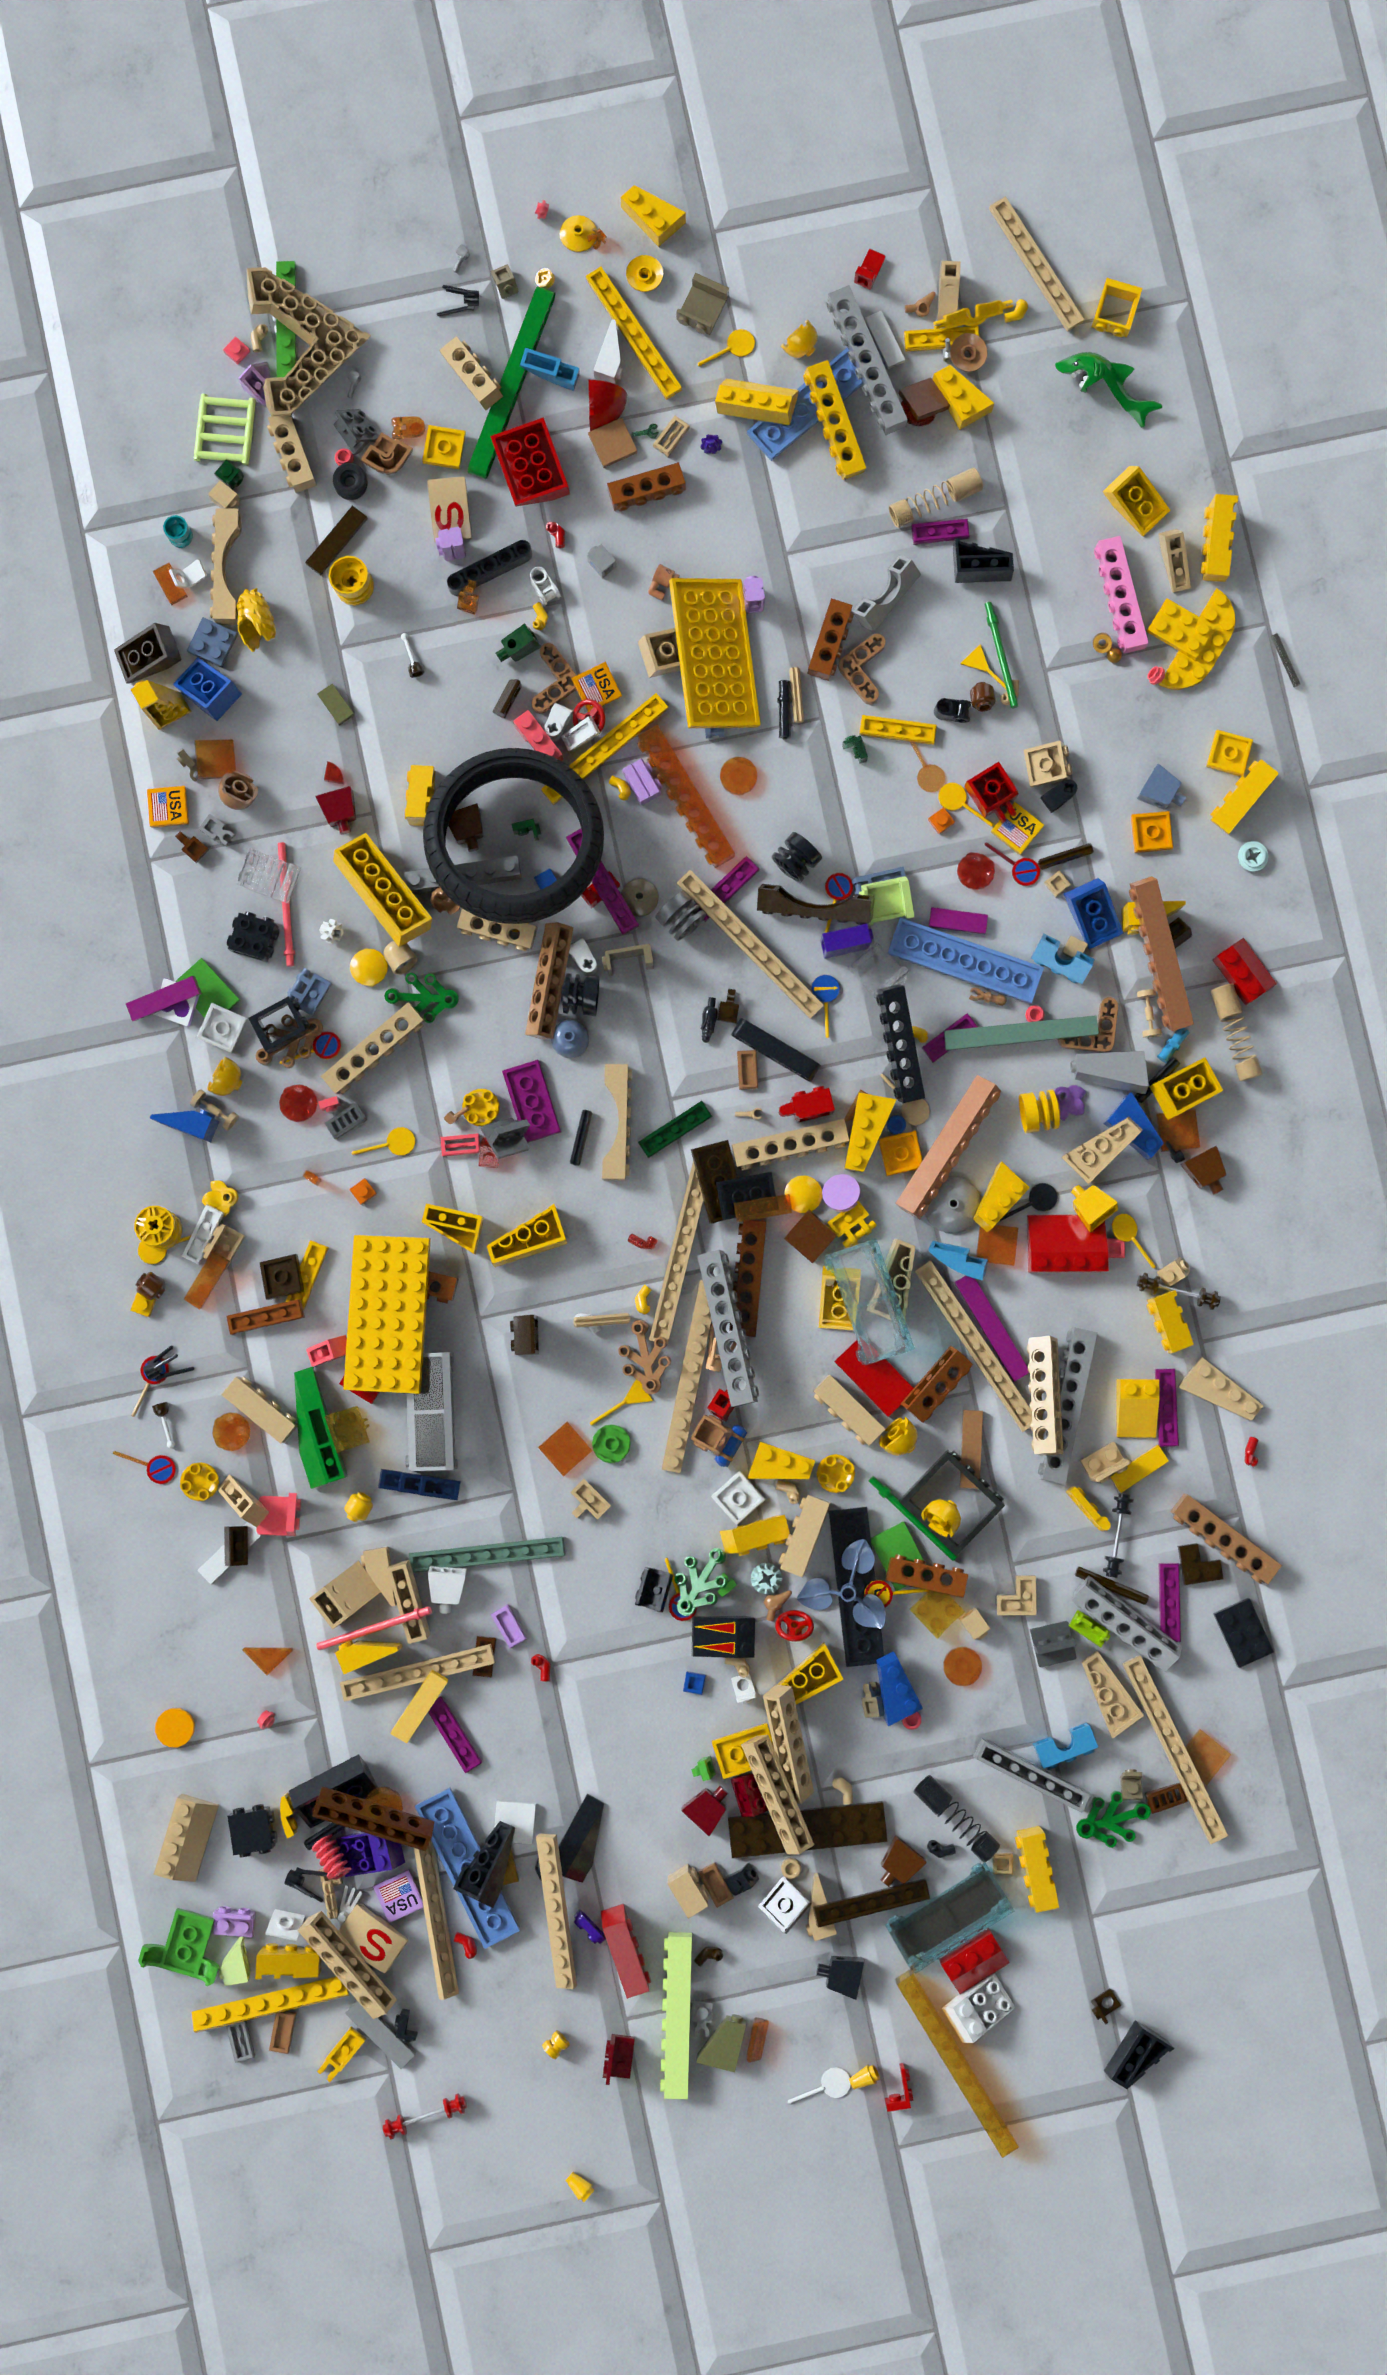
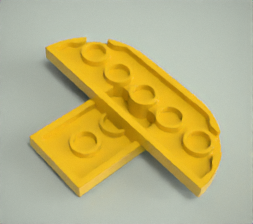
M1218 588L1214 591L1199 617L1168 598L1164 601L1146 632L1175 648L1178 652L1165 672L1163 681L1158 685L1173 690L1193 687L1203 681L1213 668L1230 640L1235 627L1233 606L1228 597Z

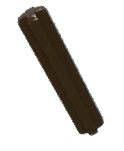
M1091 843L1041 858L1038 861L1039 867L1043 870L1092 854L1094 852Z

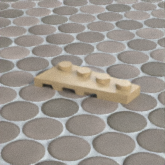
M1127 1117L1061 1158L1089 1184L1143 1130L1130 1117Z
M1203 1357L1198 1360L1177 1387L1249 1421H1252L1263 1407L1261 1403Z
M1095 1651L1081 1663L1110 1736L1113 1739L1144 1715L1099 1652Z

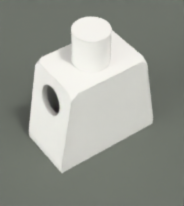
M429 1567L428 1580L431 1602L440 1603V1613H450L451 1604H459L467 1569Z

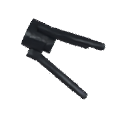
M443 285L442 288L446 292L464 295V304L468 306L438 312L437 316L466 310L474 311V306H479V291Z
M171 1345L153 1360L147 1362L148 1365L144 1366L143 1370L149 1380L155 1378L158 1381L162 1378L193 1371L195 1368L189 1367L161 1374L163 1372L162 1366L178 1357V1354H175L160 1363L157 1362L173 1349Z
M299 1867L295 1871L291 1869L288 1872L284 1882L285 1885L297 1889L310 1898L323 1902L321 1897L302 1887L305 1880L302 1874L327 1877L328 1873L304 1870Z

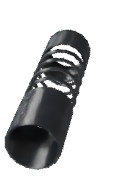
M926 1776L916 1786L914 1794L937 1817H940L951 1805L958 1804L956 1810L946 1820L945 1824L959 1812L965 1811L961 1821L952 1829V1832L962 1822L972 1818L971 1824L959 1839L963 1838L970 1829L979 1825L978 1832L966 1846H969L976 1837L983 1834L971 1847V1851L983 1863L990 1860L1000 1848L999 1842L987 1831L979 1833L981 1824L972 1826L974 1818L972 1816L965 1818V1809L957 1811L959 1802L950 1804L953 1797L933 1776Z

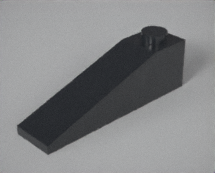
M589 1794L585 1796L558 1845L562 1876L583 1883L593 1865L604 1807L603 1802Z
M499 1821L486 1838V1844L480 1852L477 1850L473 1855L475 1858L470 1865H465L461 1870L453 1887L454 1890L494 1908L503 1887L515 1832L514 1826Z

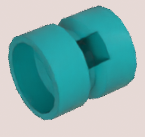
M173 515L165 520L163 530L172 545L184 548L192 542L193 533L183 517Z

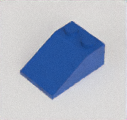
M197 658L173 683L175 688L216 721L242 695L230 679L200 658Z
M1096 878L1064 893L1070 912L1085 943L1088 944V949L1124 934L1107 886L1102 880Z
M202 1109L200 1113L184 1111L150 1115V1119L210 1143L219 1124V1121L215 1119V1115Z

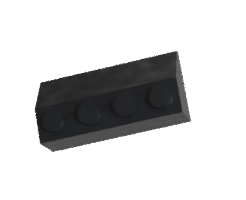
M359 1754L289 1790L293 1809L310 1829L325 1821L312 1816L322 1786L365 1800L380 1793L367 1764Z

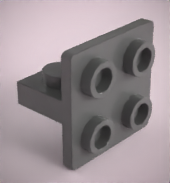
M344 409L335 412L338 420L333 425L354 455L359 454L369 442H375L379 437L376 429L370 424L365 413L360 409Z
M509 1118L481 1127L482 1133L498 1159L530 1149L529 1144L524 1138V1134L530 1126L527 1119L514 1121L513 1118Z
M1068 1621L1030 1629L1039 1667L1067 1662L1077 1658L1074 1648L1076 1642L1075 1638L1071 1636Z

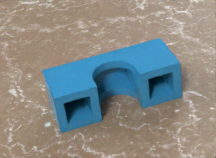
M1043 933L1031 959L1040 966L1045 965L1051 968V971L1058 975L1063 974L1067 976L1073 983L1083 984L1095 959L1077 951L1072 959L1064 960L1057 954L1060 941Z
M1086 1722L1069 1729L1071 1743L1066 1748L1056 1747L1051 1736L1032 1743L1041 1766L1050 1770L1056 1768L1058 1763L1062 1761L1066 1763L1077 1759L1076 1756L1080 1754L1085 1756L1094 1753V1749L1098 1748L1090 1725Z

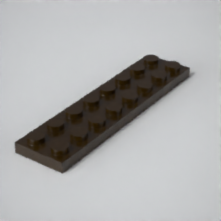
M883 1801L800 1810L814 1843V1846L807 1850L888 1842ZM763 1813L754 1817H728L732 1858L786 1853L770 1813Z

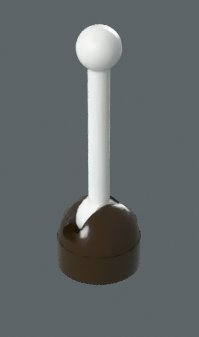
M403 633L401 639L405 642L411 660L408 667L409 675L411 678L422 676L424 674L423 666L421 663L415 662L408 642V635Z
M163 1402L153 1405L152 1408L155 1415L162 1418L168 1440L167 1447L173 1448L175 1443L171 1439L165 1418L169 1411L168 1403Z

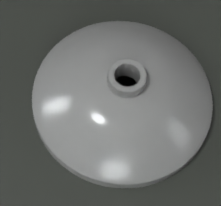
M949 1176L947 1181L940 1187L937 1197L931 1201L925 1216L929 1223L939 1231L945 1233L962 1232L971 1227L975 1222L973 1218L980 1204L979 1194L976 1188L966 1179L958 1176ZM951 1200L956 1201V1207L950 1206Z

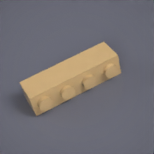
M828 1375L813 1390L815 1393L813 1397L821 1405L825 1403L829 1407L827 1411L834 1418L839 1416L843 1420L841 1425L849 1432L853 1430L857 1434L855 1438L862 1445L866 1443L870 1446L885 1430L831 1375Z
M235 1377L221 1395L280 1444L284 1443L297 1428L296 1418L289 1413L284 1414L280 1410L282 1407L278 1403L267 1400L265 1398L267 1395L259 1388L255 1390L250 1386L252 1382L246 1377Z
M410 1560L390 1565L387 1571L400 1616L413 1612L416 1608L422 1609L423 1605ZM423 1616L420 1620L414 1619L402 1623L408 1644L425 1640L431 1635L426 1616Z

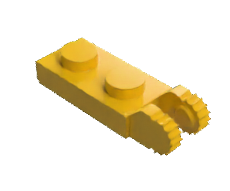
M1070 1487L1066 1490L1067 1495L1097 1529L1108 1531L1111 1528V1523L1107 1517L1099 1515L1097 1506L1087 1501L1085 1498L1086 1494L1080 1487Z
M351 2026L328 2054L317 2072L319 2074L323 2073L330 2063L335 2069L330 2072L326 2080L331 2082L336 2074L341 2072L366 2038Z

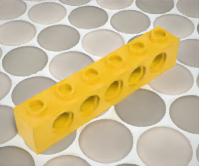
M826 360L807 367L803 375L806 386L809 385L811 390L810 399L813 404H816V415L818 421H822L824 427L822 429L823 435L829 441V452L831 457L835 458V468L838 476L841 475L842 480L864 473L866 465L829 361ZM816 382H823L825 388H819ZM823 400H829L831 402V406H825L823 404ZM831 417L836 418L837 421H838V424H836V425L832 424V423L829 421V418H831ZM837 435H840L844 438L843 443H840L836 440ZM847 453L851 460H844L842 454Z

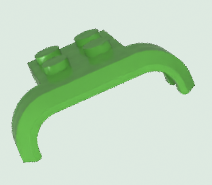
M177 1908L166 1945L144 1944L138 1959L140 1966L143 1968L155 1966L204 1981L206 1983L205 1986L213 1984L219 1965L215 1961L205 1958L204 1955L214 1925V1918Z

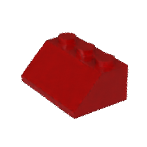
M1244 938L1212 959L1228 983L1234 984L1235 991L1245 1006L1277 984Z
M989 1928L939 1959L941 1966L959 1994L1010 1963Z

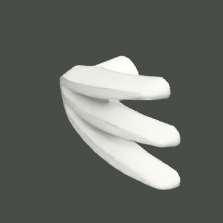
M345 1886L339 1910V1922H344L362 1895V1891L358 1893L350 1906L355 1887L352 1888L345 1904L348 1886Z

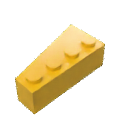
M1262 759L1258 762L1254 761L1250 765L1248 775L1246 777L1241 776L1235 784L1238 787L1234 792L1229 791L1223 798L1225 803L1221 808L1217 806L1210 814L1212 816L1210 821L1226 834L1233 830L1279 774Z

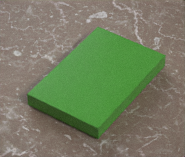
M202 958L176 980V982H179L191 976L196 977L202 993L199 995L196 1009L204 1018L211 1003L230 1010L240 1001Z
M904 1521L871 1537V1544L886 1573L891 1557L895 1558V1555L905 1556L907 1561L914 1562V1559L923 1560ZM905 1566L903 1569L904 1575L906 1577L912 1576L913 1569L910 1566ZM925 1570L922 1577L929 1575V1570ZM891 1582L895 1591L906 1587V1585Z

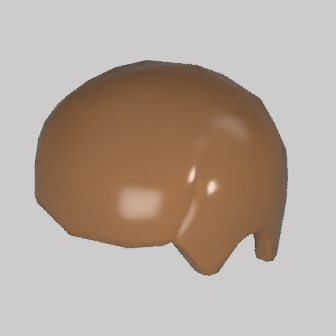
M441 887L433 891L430 898L432 907L438 910L439 913L446 911L449 915H452L459 911L460 906L453 902Z

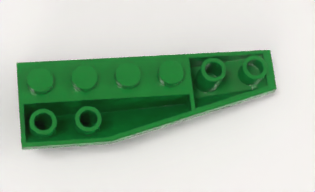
M313 1366L294 1372L299 1453L310 1488L313 1489L346 1478L348 1474Z

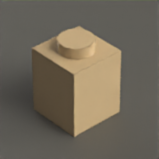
M221 480L208 494L211 501L220 508H238L241 501L238 494Z
M973 1608L959 1618L974 1640L977 1638L981 1640L988 1635L987 1631L990 1627L976 1608Z

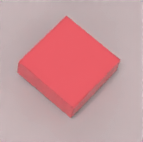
M1107 1238L1108 1258H1125V1242L1114 1238Z

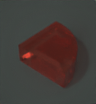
M327 761L324 781L344 784L341 770L334 763Z

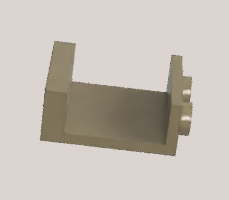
M695 272L688 296L681 310L677 309L676 320L684 326L689 325L695 328L701 334L706 333L710 335L729 297V287Z
M644 944L605 951V956L602 957L604 972L608 971L609 976H613L610 962L612 960L643 955L646 970L654 969L651 945Z

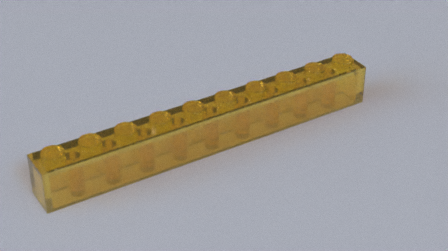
M910 1969L895 1978L898 1988L1001 2157L1003 2158L1019 2148L1016 2139L913 1970Z

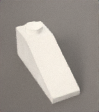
M612 319L593 373L595 379L616 384L617 379H621L623 368H621L616 321Z

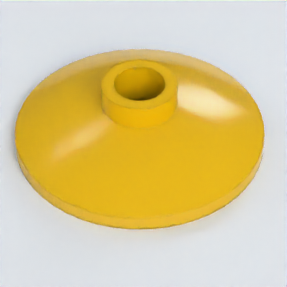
M572 216L565 220L561 226V241L571 251H586L596 241V226L585 216ZM581 229V232L577 233L575 230Z
M640 255L632 259L628 264L626 278L629 285L635 290L649 292L656 289L662 282L663 268L654 257ZM647 275L648 278H642L641 276Z

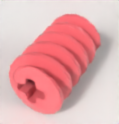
M328 1835L318 1840L313 1845L312 1850L317 1852L316 1858L320 1859V1865L324 1866L323 1871L328 1873L327 1878L336 1880L346 1875L352 1868L344 1867L348 1861H341L344 1854L337 1855L341 1848L339 1846L334 1848L333 1846L337 1841H330L329 1839L332 1835Z

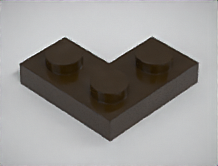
M1198 1543L1177 1546L1184 1585L1224 1579L1221 1560L1201 1562Z

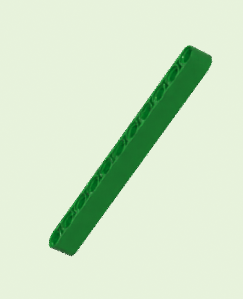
M539 286L534 291L499 384L501 386L499 391L503 397L490 407L468 466L469 474L487 479L496 457V451L490 436L504 432L507 428L528 372L520 367L525 348L536 351L555 300L556 293Z

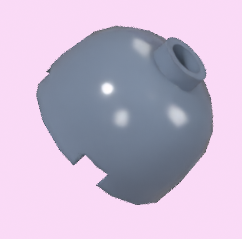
M565 1020L555 1026L554 1037L551 1039L554 1050L562 1057H579L588 1047L589 1035L583 1024L575 1020Z

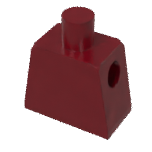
M348 786L317 795L316 799L330 827L338 826L341 835L350 833L349 822L356 820L352 788Z
M719 1786L713 1793L705 1788L681 1807V1811L703 1832L710 1836L726 1811V1806L721 1801L728 1795V1792L722 1786Z

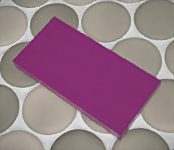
M539 1060L503 1070L502 1073L518 1121L527 1119L530 1124L524 1134L527 1143L561 1133Z

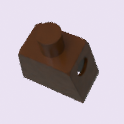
M476 803L455 810L448 825L458 845L466 843L468 852L478 850L477 839L484 837L480 809Z
M1217 1146L1181 1164L1182 1168L1199 1189L1208 1185L1213 1195L1224 1190L1218 1179L1226 1176V1171Z
M895 1835L881 1861V1866L886 1872L880 1880L888 1887L891 1886L895 1879L905 1884L927 1861Z

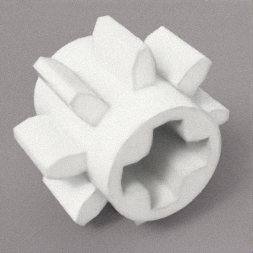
M330 919L329 923L323 922L319 929L322 935L321 939L331 944L334 943V940L340 941L344 934L341 928L342 924L333 919Z

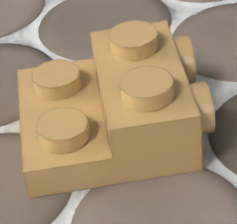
M1056 741L1024 749L1031 788L1049 783L1056 784L1070 779L1069 775H1072V767L1070 763L1067 764L1066 757L1069 756L1068 746L1064 745L1063 742Z

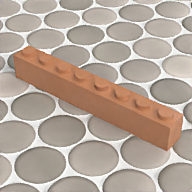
M1151 876L1130 883L1129 895L1135 903L1134 914L1140 922L1138 930L1140 936L1144 938L1145 944H1143V949L1150 961L1148 962V969L1151 974L1153 973V988L1158 992L1159 996L1157 1004L1162 1009L1164 1015L1161 1017L1164 1027L1171 1031L1193 1025L1194 1022L1158 880Z
M979 1075L975 1077L895 1203L901 1210L919 1220L927 1213L931 1201L937 1197L939 1189L947 1181L950 1171L958 1164L962 1152L968 1148L969 1141L978 1132L981 1122L989 1115L990 1108L999 1099L1001 1090L996 1084Z

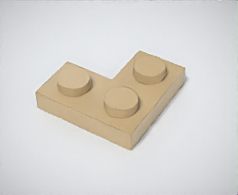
M1015 1575L1016 1595H996L997 1615H1037L1036 1576Z

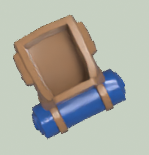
M704 1415L696 1426L691 1440L695 1446L707 1452L709 1450L716 1455L714 1460L719 1466L728 1467L730 1462L733 1461V1457L741 1443L745 1440L747 1432L742 1426L734 1425L732 1428L723 1425L724 1422L713 1415Z

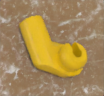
M612 775L609 784L619 789V798L621 800L627 801L629 796H631L628 783Z
M912 1026L914 1037L918 1038L921 1043L928 1040V1032L925 1029Z

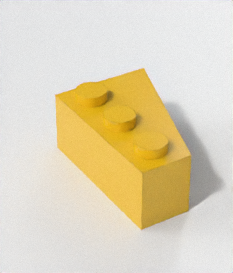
M1176 1290L1147 1300L1148 1304L1146 1305L1149 1314L1153 1315L1156 1321L1154 1322V1327L1157 1333H1161L1163 1338L1161 1340L1162 1347L1169 1354L1194 1345L1188 1325L1184 1322L1181 1315L1183 1312L1182 1307L1177 1305L1174 1298L1178 1296Z

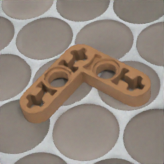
M881 634L870 636L840 660L838 666L840 673L862 701L869 705L874 704L878 700L879 691L861 669V666L884 649L886 641ZM874 640H880V647L876 645L870 651L869 648L873 645ZM859 650H864L867 652V657L865 659H860L857 657V652ZM844 662L847 664L851 663L850 669L854 672L851 677L849 676L851 671L848 668H843ZM856 676H861L864 679V683L857 685L853 679ZM866 684L869 685L866 688L868 692H874L873 699L871 697H866L867 692L865 689H863L866 686Z
M545 643L541 646L540 656L557 681L532 699V708L538 714L547 712L555 703L558 704L577 690L575 685H567V679L572 680L571 678L576 676L575 672L551 643ZM546 649L552 650L553 661L549 655H545ZM557 663L564 664L565 669L562 672L555 671L554 666ZM561 683H562L563 687H564L565 685H567V686L565 687L566 692H564L563 688L560 686ZM559 689L561 692L560 696L553 698L550 695L551 690ZM547 694V697L551 701V703H549L547 700L543 703V708H541L540 706L536 707L537 701L543 702L544 700H546V697L544 695Z
M1107 997L1100 1003L1098 1015L1099 1035L1087 1036L1091 1040L1090 1046L1085 1047L1081 1044L1082 1037L1077 1038V1046L1074 1045L1076 1041H1069L1068 1044H1065V1040L1058 1039L1059 1045L1067 1049L1100 1053L1109 1052L1113 1048L1118 1013L1117 1001L1112 997ZM1108 1001L1112 1006H1114V1008H1111L1109 1011V1015H1113V1017L1102 1016L1103 1014H1107V1007H1104V1005L1107 1004ZM1104 1020H1109L1112 1023L1110 1030L1103 1029L1102 1022ZM1095 1037L1097 1038L1096 1042H1102L1106 1039V1042L1110 1044L1105 1049L1101 1044H1097L1096 1048H1093Z

